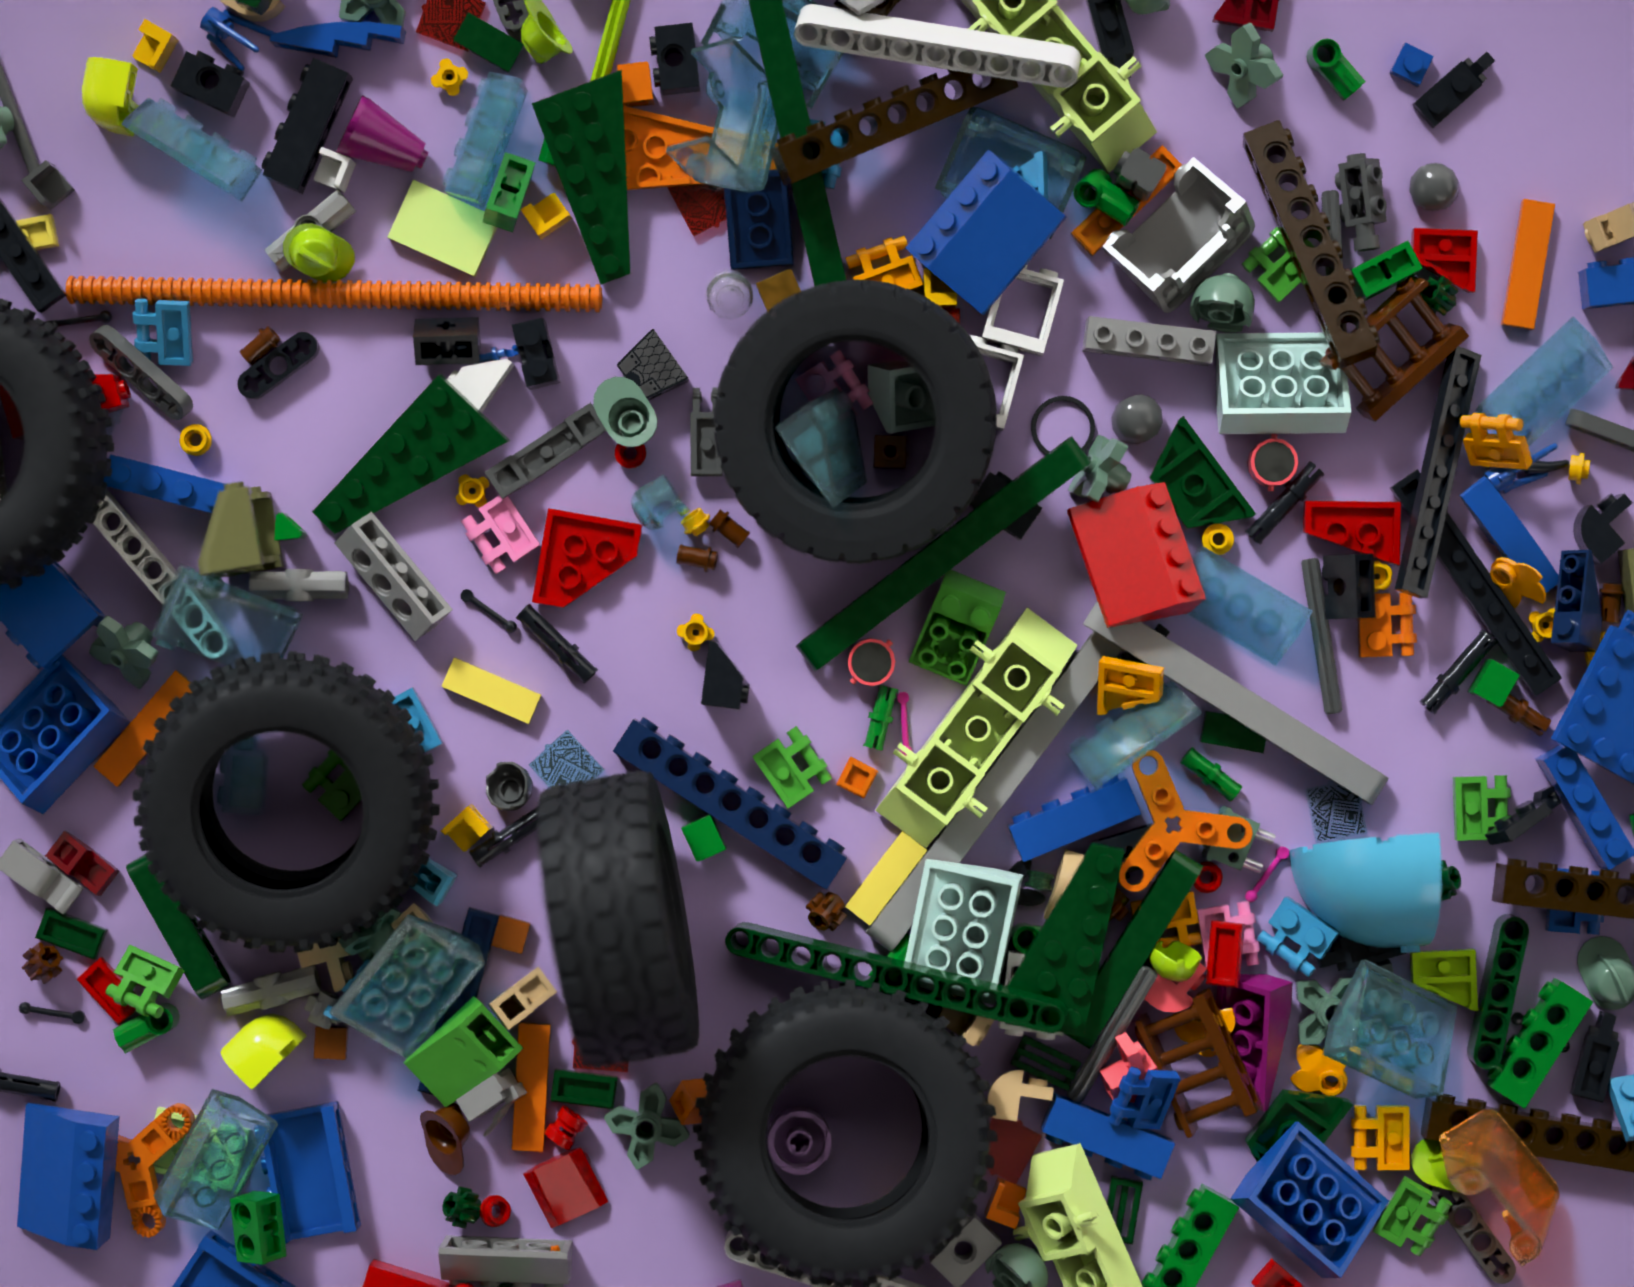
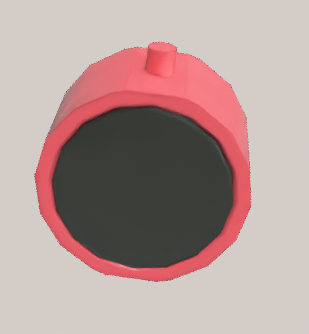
M1271 434L1270 439L1257 444L1249 453L1247 461L1248 472L1253 480L1262 486H1268V491H1274V487L1291 480L1298 467V456L1295 449L1287 441L1277 439L1278 434Z
M869 638L855 644L849 652L847 662L849 672L853 676L849 681L852 684L858 681L863 685L875 686L888 680L895 667L894 653L890 648L893 643L889 639L884 643L879 639Z

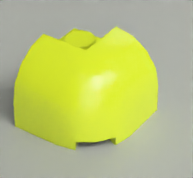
M88 57L81 90L84 109L97 125L110 132L133 137L139 105L132 100L138 68L132 63L100 57Z
M277 1014L262 1015L245 1025L221 1049L220 1053L229 1068L252 1090L307 1035L285 1016Z

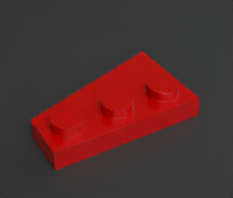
M1304 501L1303 533L1362 554H1373L1374 558L1400 566L1401 502Z

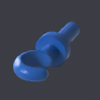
M513 345L512 349L498 350L497 347H492L491 352L480 355V363L500 360L501 357H513L518 355L520 351L516 345Z

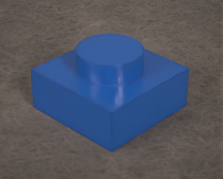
M1405 42L1389 73L1418 87L1434 56Z

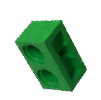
M505 152L485 209L483 223L513 233L536 162Z
M1407 240L1351 269L1350 271L1355 280V286L1352 288L1356 297L1361 296L1365 302L1398 285L1405 278L1417 275L1423 267Z
M252 1191L231 1198L230 1204L237 1261L264 1265L286 1257L280 1194Z

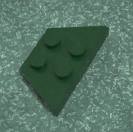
M1182 416L1178 419L1149 479L1153 484L1165 482L1176 515L1184 527L1189 529L1255 516L1254 510L1185 417Z
M1282 1089L1268 1110L1245 1138L1246 1143L1258 1162L1294 1122H1299L1324 1144L1353 1104L1347 1098Z

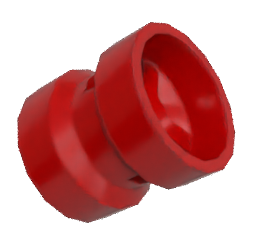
M562 1106L557 1113V1120L554 1123H550L544 1133L560 1147L570 1150L575 1143L576 1135L584 1131L588 1122L567 1106Z

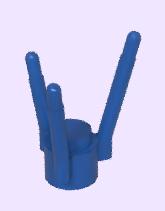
M215 7L210 8L202 18L200 28L208 33L206 39L214 43L238 69L244 71L245 67L220 38L225 40L230 36L256 53L259 52V47L234 31V24L232 22L269 37L276 32L235 16L226 9L221 12Z
M1524 429L1518 436H1527L1530 433V429ZM1553 443L1532 455L1533 463L1557 449L1558 445ZM1487 467L1489 470L1483 473L1499 493L1503 491L1504 494L1514 488L1548 476V472L1532 474L1513 481L1517 478L1516 473L1523 469Z

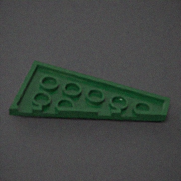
M622 70L532 103L601 285L630 274Z
M439 374L312 513L336 534L370 512L375 513L510 440L442 374Z
M1091 843L1064 892L1059 896L1055 907L1043 923L1013 977L1006 985L1061 1000L1068 1009V1017L1058 1032L1084 1036L1124 855V849ZM1013 1002V1009L1016 1013L1020 1015L1028 1013V1006L1024 1002ZM1047 1009L1044 1011V1016L1049 1022L1055 1023L1060 1020V1015L1056 1010Z

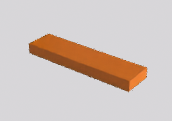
M1163 145L1150 156V159L1155 157L1167 165V170L1149 199L1143 202L1133 196L1131 190L1125 191L1140 201V205L1133 217L1174 178L1175 172L1182 166ZM1096 208L1070 234L1093 256L1106 243L1108 236L1112 232L1119 231L1124 226Z
M1529 199L1521 200L1501 325L1528 330L1535 328L1555 204Z
M175 670L93 767L116 787H120L148 754L142 748L147 739L154 741L156 733L159 732L153 726L159 717L165 719L169 711H173L169 704L176 696L181 699L186 692L192 694L188 687L192 682L181 672Z
M519 1022L518 1043L523 1049L517 1054L516 1080L518 1083L521 1082L528 1093L514 1102L512 1150L544 1151L551 1024Z

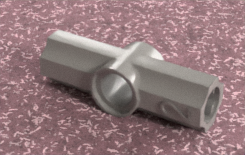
M337 189L308 214L300 216L295 221L294 226L269 245L265 252L279 269L284 272L291 266L283 254V242L290 230L301 224L316 223L318 226L332 232L352 216L356 210Z
M285 569V572H251L249 591L251 599L314 601V599H348V572H314V569Z
M315 965L294 969L285 973L279 971L254 978V981L222 989L221 1000L227 1016H234L258 1008L264 1010L288 1003L291 999L318 993L321 990V981Z

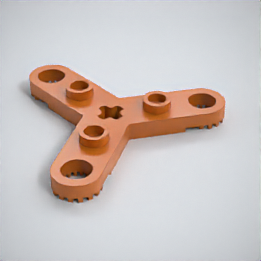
M1148 749L1135 754L1132 759V772L1139 785L1153 823L1121 865L1118 881L1123 888L1132 892H1138L1146 888L1180 842L1241 849L1250 843L1253 831L1247 820L1235 816L1184 810L1162 756L1158 752ZM1146 756L1154 758L1157 765L1154 773L1150 775L1143 774L1139 768L1141 759ZM1177 816L1179 818L1177 824L1180 826V830L1178 832L1171 830L1168 833L1166 831L1168 825L1164 822L1167 817L1174 819ZM1235 823L1240 824L1244 829V836L1238 842H1232L1227 836L1228 828ZM1132 866L1139 867L1143 874L1141 882L1135 885L1129 884L1125 878L1127 869Z
M182 1103L173 1104L165 1109L132 1140L118 1134L116 1171L120 1173L127 1207L130 1209L131 1224L134 1226L133 1229L137 1231L136 1233L142 1237L150 1238L163 1230L166 1224V1216L154 1163L194 1127V1113L190 1107ZM172 1113L182 1114V1118H185L183 1119L185 1121L183 1128H178L172 1123ZM133 1154L134 1157H139L141 1162L138 1164L129 1162L128 1157ZM143 1213H151V1216H154L153 1218L156 1219L154 1228H149L143 1223Z

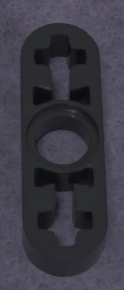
M299 332L290 337L239 376L237 386L240 393L250 399L262 398L317 357L320 349L318 340L307 332ZM301 339L305 342L311 341L312 344L308 347L311 352L307 355L303 352L295 355L294 358L299 362L294 365L292 358L284 351L289 348L291 353L298 350L300 347L298 341ZM276 357H283L287 362L286 371L280 375L273 374L270 369V363ZM263 367L264 372L273 381L268 383V380L264 378L257 384L259 388L257 392L253 390L247 391L246 387L249 385L247 379L249 377L255 380L260 378L263 374L259 372V369Z

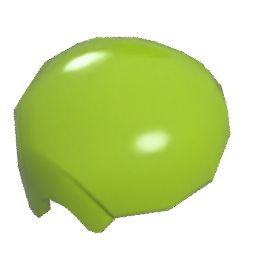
M1162 941L1155 945L1149 955L1150 963L1161 977L1178 982L1188 980L1196 972L1202 960V956L1198 951L1179 941H1173L1165 948L1162 946Z

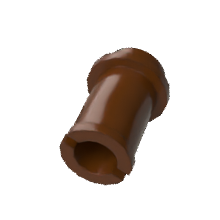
M269 326L265 329L260 328V334L239 351L251 365L258 362L272 348L276 349L278 347L277 343L281 341L278 334Z
M720 509L709 525L713 527V532L717 530L732 542L735 547L739 548L751 532L729 517L728 514L730 512L724 513Z
M680 544L676 563L704 568V572H708V570H715L718 552L712 551L711 547L705 550Z
M1603 583V589H1599V592L1602 593V621L1620 623L1621 596L1625 594V591H1622L1623 584Z

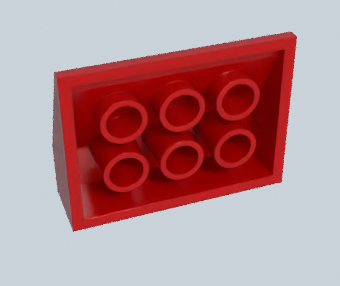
M1165 482L1137 486L1100 498L1098 502H1087L1067 510L1107 628L1187 614L1206 599Z

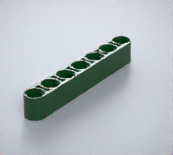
M1176 849L1172 852L1098 970L1084 1036L1063 1034L1088 1049L1092 1047L1197 880L1203 865Z

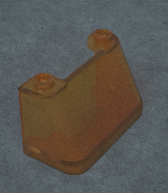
M1484 1109L1438 1136L1449 1181L1462 1194L1475 1195L1489 1188L1506 1208L1502 1215L1510 1228L1512 1236L1509 1242V1249L1515 1260L1523 1267L1536 1259L1542 1252L1560 1198V1192L1554 1178L1503 1116L1495 1110Z

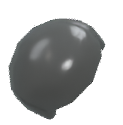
M1426 164L1419 167L1411 177L1409 192L1413 202L1424 210L1437 211L1447 209L1458 197L1459 181L1454 171L1444 164Z
M1138 394L1128 397L1119 402L1111 416L1113 431L1120 440L1130 444L1146 442L1158 434L1163 424L1162 409L1156 400L1150 396Z
M499 762L496 764V768L486 776V795L490 803L502 811H515L523 807L530 799L533 781L528 771L515 762Z

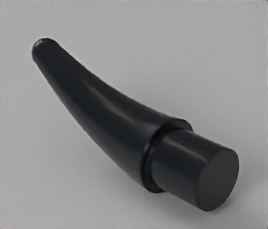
M1538 460L1531 464L1527 470L1523 469L1521 471H1524L1525 474L1552 472L1568 466L1569 461Z

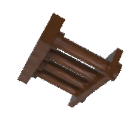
M1415 276L1405 278L1396 286V291L1366 318L1368 325H1374L1377 332L1387 324L1409 352V359L1401 367H1396L1380 345L1377 344L1376 355L1372 358L1386 374V380L1378 388L1374 389L1354 364L1342 368V371L1363 396L1362 402L1356 409L1364 418L1376 422L1469 337L1461 326L1451 323L1443 325L1420 295V292L1429 285L1426 279ZM1409 302L1433 332L1432 338L1424 346H1420L1396 316ZM1356 327L1354 330H1352L1350 333H1353V332L1357 331V327ZM1328 347L1325 351L1326 355L1319 362L1324 367L1336 370L1338 366L1330 347Z
M1210 988L1196 994L1192 1000L1194 1004H1192L1190 1009L1153 1023L1146 1012L1141 1014L1135 1021L1137 1039L1141 1044H1145L1158 1070L1173 1071L1171 1063L1208 1049L1211 1051L1215 1050L1219 1058L1218 1066L1180 1080L1171 1101L1175 1110V1123L1180 1131L1184 1130L1187 1138L1194 1136L1199 1128L1197 1124L1199 1120L1234 1107L1242 1109L1244 1116L1247 1117L1257 1113L1262 1105ZM1194 1020L1202 1021L1207 1032L1205 1037L1172 1050L1164 1051L1157 1036L1158 1034ZM1221 1078L1224 1080L1228 1079L1233 1089L1231 1095L1195 1109H1190L1184 1092Z

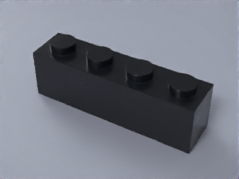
M313 58L310 65L306 64L300 76V82L303 83L298 94L293 93L288 102L287 111L290 112L286 122H281L275 132L274 139L277 140L272 152H267L262 162V169H264L262 175L268 180L300 194L304 193L320 156L319 151L325 145L353 78L348 72Z

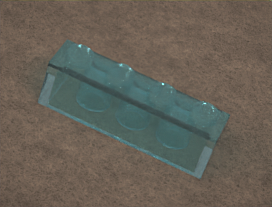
M489 72L487 79H481L476 91V96L480 97L475 109L470 108L466 117L465 126L468 127L465 138H459L454 150V156L457 157L453 168L449 167L443 179V186H446L445 192L447 195L484 209L528 92L522 79Z
M148 97L124 119L121 125L133 134L243 202L262 169L255 165L256 157L243 149L236 153L228 148L231 143L229 140L216 132L209 136L201 131L204 126L202 123L189 115L182 119L174 114L177 108L162 98L157 103Z
M1573 316L1479 404L1476 411L1478 413H1485L1487 417L1508 414L1512 418H1521L1523 420V429L1521 431H1513V434L1516 436H1526L1529 447L1612 370L1613 366L1596 338Z
M1203 546L1198 547L1192 560L1206 599L1187 614L1276 666L1297 639L1313 611Z
M212 1089L154 1194L163 1216L220 1230L231 1210L230 1199L239 1196L278 1125L277 1121L239 1096Z

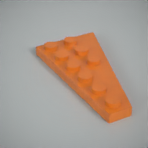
M623 105L627 191L723 183L724 173L777 169L769 150L777 147L778 143Z

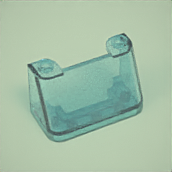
M973 106L969 108L935 189L939 190L942 196L948 198L988 149L1001 157L1012 168L1022 166L1034 158L1035 153L1044 151L1047 153L1048 200L1063 213L1082 172L1086 156L1069 145L991 111Z
M180 563L151 635L157 638L155 644L174 651L175 646L236 668L235 660L237 658L255 657L256 662H259L261 653H280V657L283 659L304 614L300 609L287 604L280 605L277 601L269 600L216 578L200 576L199 571H196L195 568Z

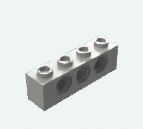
M1089 316L1085 323L1082 351L1208 366L1213 362L1216 331Z
M372 512L350 525L334 543L415 641L435 628L453 610Z

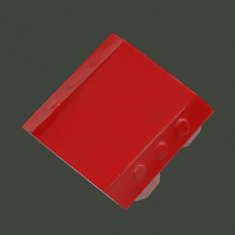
M581 1147L565 1151L523 1173L551 1228L562 1225L609 1202L604 1194L601 1183L597 1180L591 1168L588 1154Z

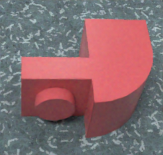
M1200 963L1193 976L1182 982L1165 979L1157 973V978L1144 999L1156 1009L1164 1012L1183 1011L1194 1004L1193 998L1187 992L1190 988L1196 990L1206 977L1203 973L1207 968Z
M1126 1032L1115 1037L1121 1059L1099 1070L1105 1091L1112 1101L1118 1097L1122 1076L1127 1075L1130 1067H1136L1141 1071L1139 1080H1144L1147 1070H1158L1146 1050L1142 1048L1138 1041L1133 1043ZM1132 1095L1131 1103L1135 1102L1137 1095Z

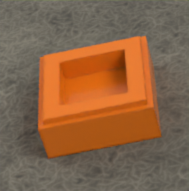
M850 756L836 785L864 799L878 770Z

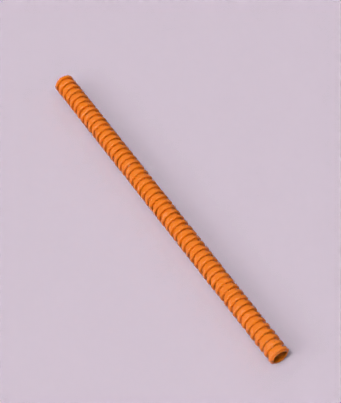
M69 276L66 281V298L70 304H75L76 301L79 304H85L86 301L89 304H95L98 301L100 305H104L106 302L110 305H114L116 302L120 305H124L126 302L129 305H134L136 299H147L149 305H154L157 300L190 301V306H194L195 303H198V306H204L205 303L208 306H214L217 303L220 307L227 303L229 307H233L234 304H237L239 307H243L244 304H247L248 307H253L254 304H257L258 307H263L264 304H267L268 307H273L274 304H277L278 307L282 308L284 304H287L289 308H292L294 305H297L298 308H303L304 305H307L308 308H313V305H317L318 308H323V305H327V308H333V305H337V308H343V305H346L348 309H352L353 305H355L358 309H362L363 306H367L368 309H372L373 306H376L377 309H382L383 306H386L387 309H392L393 306H396L397 309H402L403 306H406L408 310H411L413 306H416L417 310H421L422 307H426L427 310H431L432 307H436L437 310H441L442 307H446L447 310H451L452 307H456V310L466 307L468 311H471L472 307H476L477 311H481L482 308H486L487 311H491L492 308H496V311H501V308H505L506 311H511V308H515L516 311H521V308L531 311V308H535L536 312H540L542 308L546 312H550L551 309H555L556 312H560L561 309H565L566 312H570L571 309H575L576 312H580L581 309H585V312L595 309L596 313H600V309H602V287L600 284H596L595 287H591L590 284H586L585 287H581L580 284L571 287L570 283H566L565 287H561L560 283H556L555 286H551L550 283H546L545 286H541L540 283H536L535 286H531V283H526L525 286H521V283H516L515 286H511V283L508 282L506 286H502L500 282H497L496 285H492L491 282H487L486 285H482L481 282H476V285H472L471 282H466V285H462L461 282H457L456 285H452V282L442 285L441 281H437L436 285H434L431 281H427L426 284H422L421 281H417L416 284H412V281H407L406 284H403L402 281H397L396 284H393L392 281H387L386 284H383L381 280L373 284L371 280H367L366 283H363L362 280H357L356 283H353L352 280H347V283H343L342 280H337V283H333V280H327V283H323V280L320 279L317 280V283H314L312 279H308L307 282H303L302 279H298L297 282H294L292 279H288L287 282H284L283 279H278L277 282H274L273 279H268L267 282H264L263 279H258L257 282H254L252 278H248L246 282L243 278H238L237 281H234L233 278H228L227 281H224L223 278H218L217 281H214V278H208L207 281L204 278H198L195 281L193 277H189L185 281L183 277H179L178 280H175L173 277H169L168 280H165L164 277H159L158 280H155L154 277H149L148 280H145L144 277H139L138 280H135L133 276H130L128 280L123 276H119L118 279H115L114 276H109L108 279H105L104 276H99L98 279L94 276H89L88 279L85 276H79L78 279L75 276Z

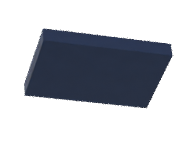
M778 170L724 173L723 183L731 270L794 265L788 185H783Z

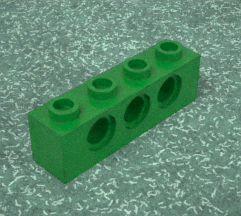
M1553 978L1551 982L1547 981L1538 994L1539 1002L1534 1009L1530 1008L1522 1018L1521 1024L1523 1027L1517 1036L1512 1035L1504 1047L1506 1053L1501 1059L1500 1064L1487 1073L1489 1080L1486 1084L1524 1109L1593 1003L1592 1000L1556 978ZM1553 1007H1559V1019L1550 1023L1547 1018L1548 1011ZM1541 1033L1543 1044L1537 1049H1532L1530 1046L1531 1038L1535 1034ZM1524 1060L1526 1063L1525 1072L1522 1075L1515 1076L1513 1073L1514 1064Z
M1203 1183L1199 1190L1193 1189L1186 1202V1205L1189 1206L1183 1218L1179 1216L1174 1222L1171 1233L1174 1235L1168 1246L1163 1244L1159 1249L1155 1259L1158 1264L1153 1273L1147 1272L1141 1282L1142 1286L1196 1287L1236 1215L1239 1206L1230 1198ZM1202 1214L1209 1215L1210 1223L1207 1227L1202 1229L1195 1227V1220L1198 1216ZM1186 1242L1194 1243L1195 1250L1191 1255L1182 1256L1179 1254L1182 1244ZM1170 1270L1180 1272L1179 1279L1173 1284L1164 1282V1276Z

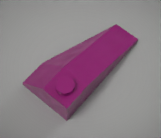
M1240 974V985L1238 988L1218 986L1217 1005L1219 1010L1232 1008L1234 1011L1236 1023L1231 1036L1262 1103L1259 1110L1265 1112L1269 1108L1290 1019L1293 982L1267 974Z

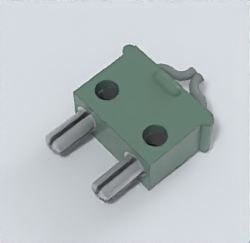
M1222 806L1218 814L1241 817L1250 823L1253 831L1252 839L1247 846L1241 849L1202 845L1204 847L1201 853L1202 858L1208 861L1214 859L1240 871L1244 867L1258 874L1261 873L1262 870L1244 862L1246 861L1263 868V863L1248 858L1247 855L1254 838L1269 844L1274 842L1271 839L1256 834L1257 832L1274 839L1276 837L1275 834L1259 828L1260 823L1233 813L1230 807ZM1232 824L1227 830V836L1232 842H1238L1243 838L1244 830L1241 831L1240 824ZM1233 852L1234 857L1233 859L1229 860L1228 856L1230 853Z

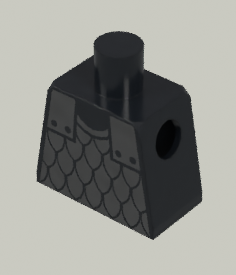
M654 329L650 330L617 364L624 377L634 381L641 388L648 401L690 381Z

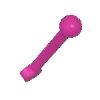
M900 692L897 695V701L900 703L902 743L912 751V748L909 746L906 704L909 701V695L906 692Z
M1283 846L1277 848V856L1254 888L1246 892L1245 899L1247 901L1255 902L1257 900V893L1282 859L1289 857L1290 852L1288 848Z

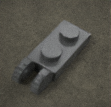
M693 388V412H690L691 477L723 476L722 463L717 454L714 432L716 431L714 406L715 399L718 396V388H712V412H700L702 392L700 388Z

